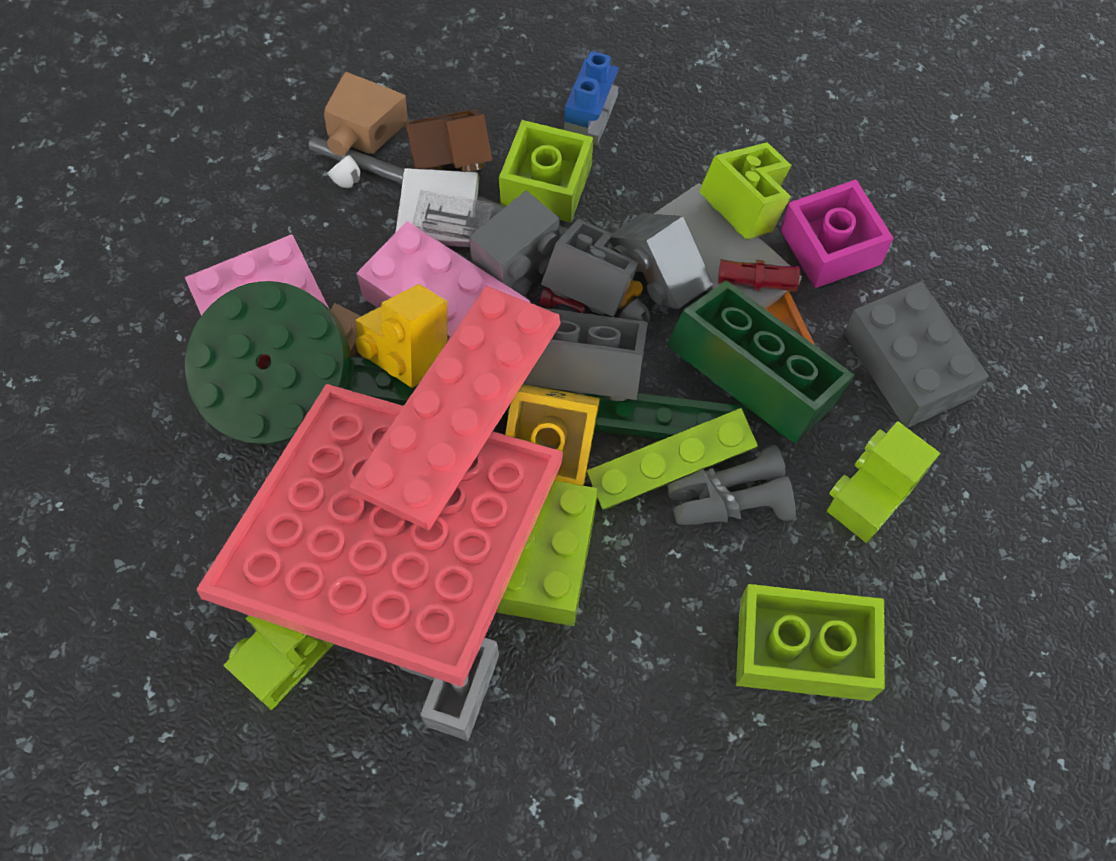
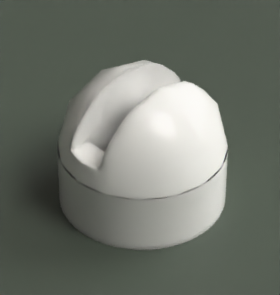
M348 155L328 172V175L338 186L349 188L353 186V183L359 181L360 168L353 158Z

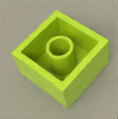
M522 120L499 176L501 204L507 206L523 192L528 191L557 215L560 220L572 223L592 166L593 137Z

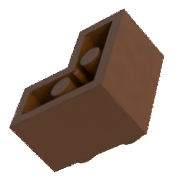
M476 108L404 122L415 169L444 171V165L452 163L455 168L462 167V172H470L483 169L484 162L493 161L484 114Z

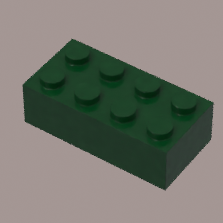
M728 281L723 282L683 310L667 343V346L680 355L683 360L697 368L710 378L714 384L723 388L747 409L754 412L794 444L835 406L854 377L852 372Z

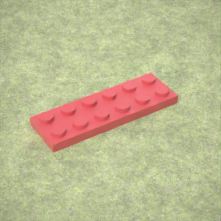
M486 285L349 487L352 493L429 531L559 328V314Z

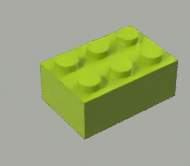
M559 481L553 482L496 610L497 613L568 626L575 625L595 516L598 488Z
M748 584L740 599L736 686L871 701L885 689L884 599Z

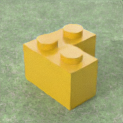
M417 284L382 302L381 307L356 319V347L358 353L411 388L415 387L421 382L447 343V300L424 286Z

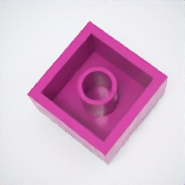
M857 180L789 202L780 228L814 289L881 265L894 239Z

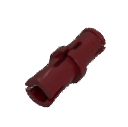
M720 259L718 284L720 285L728 281L732 285L752 287V291H761L764 288L797 292L800 267L765 264L764 260L757 259L755 263Z

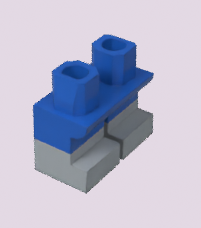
M594 51L590 52L588 58L584 60L565 105L564 130L593 137V145L597 146L618 96V86L613 85L619 67L611 65V57L609 55Z

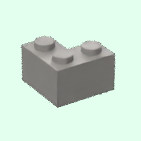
M484 638L463 687L399 666L401 670L433 680L420 715L426 727L469 741L499 658L496 641Z

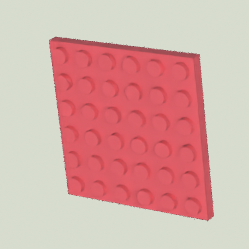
M326 384L196 590L201 599L463 687L562 464V451L492 432L428 531L354 495L349 487L403 406Z

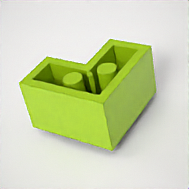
M768 142L715 155L699 193L740 235L748 240L773 232L791 197L781 187L791 164Z
M898 421L887 433L881 429L876 432L864 449L866 451L854 465L859 469L851 479L846 475L842 476L829 493L834 500L827 512L865 543L869 542L912 492L940 455V452Z
M249 615L246 619L256 632L250 638L242 639L233 647L229 654L230 659L223 666L272 711L334 644Z

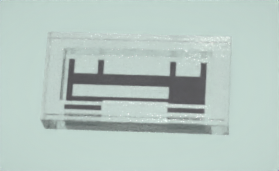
M421 190L412 224L423 232L469 240L471 234L494 216L495 206L494 203Z

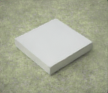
M404 169L396 232L408 221L445 246L470 247L469 236L471 234L464 233V227L439 223L438 228L425 226L424 221L429 204L431 205L430 211L439 212L440 207H443L442 213L468 217L469 212H472L470 218H475L480 179L478 172ZM428 215V220L466 226L467 223L466 221Z

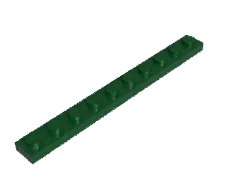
M350 357V374L346 390L404 406L418 386L416 385L411 388L369 359ZM643 393L637 394V400L627 399L624 401L610 400L603 395L585 394L586 396L600 398L594 428L596 432L663 440L742 408L747 420V408L745 406ZM509 409L504 412L501 419L508 420Z

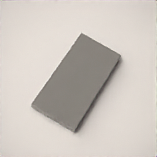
M700 183L653 213L683 216L713 282V285L706 289L708 292L719 286L718 272L720 259L755 263L757 259L764 260L765 264L790 266L758 236L746 240L699 193L702 186ZM733 285L763 308L769 307L787 292L780 289L764 288L761 291H752V287Z

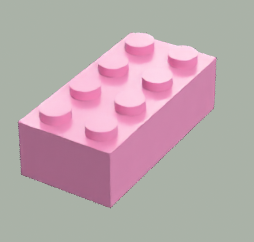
M408 221L356 273L363 298L377 308L381 307L382 302L417 284L424 286L447 300V342L486 285L530 303V300Z

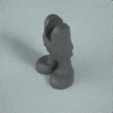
M776 445L767 446L760 452L758 458L747 463L714 472L713 468L707 471L701 468L667 485L669 497L672 500L699 497V500L683 503L674 509L673 513L678 525H698L709 522L727 523L728 517L741 519L740 511L756 507H772L775 515L784 521L793 520L796 517L792 485L789 477L785 476L784 459ZM758 480L768 482L734 492H729L727 489Z

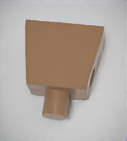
M345 72L324 110L327 135L330 137L327 140L328 148L338 156H344L351 147L367 154L376 152L405 126L404 122L408 121L406 95Z

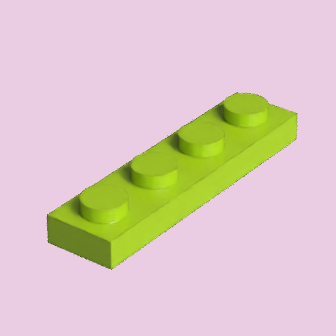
M742 408L589 469L587 474L592 486L598 488L597 498L603 511L690 475L701 468H709L753 450L758 445Z

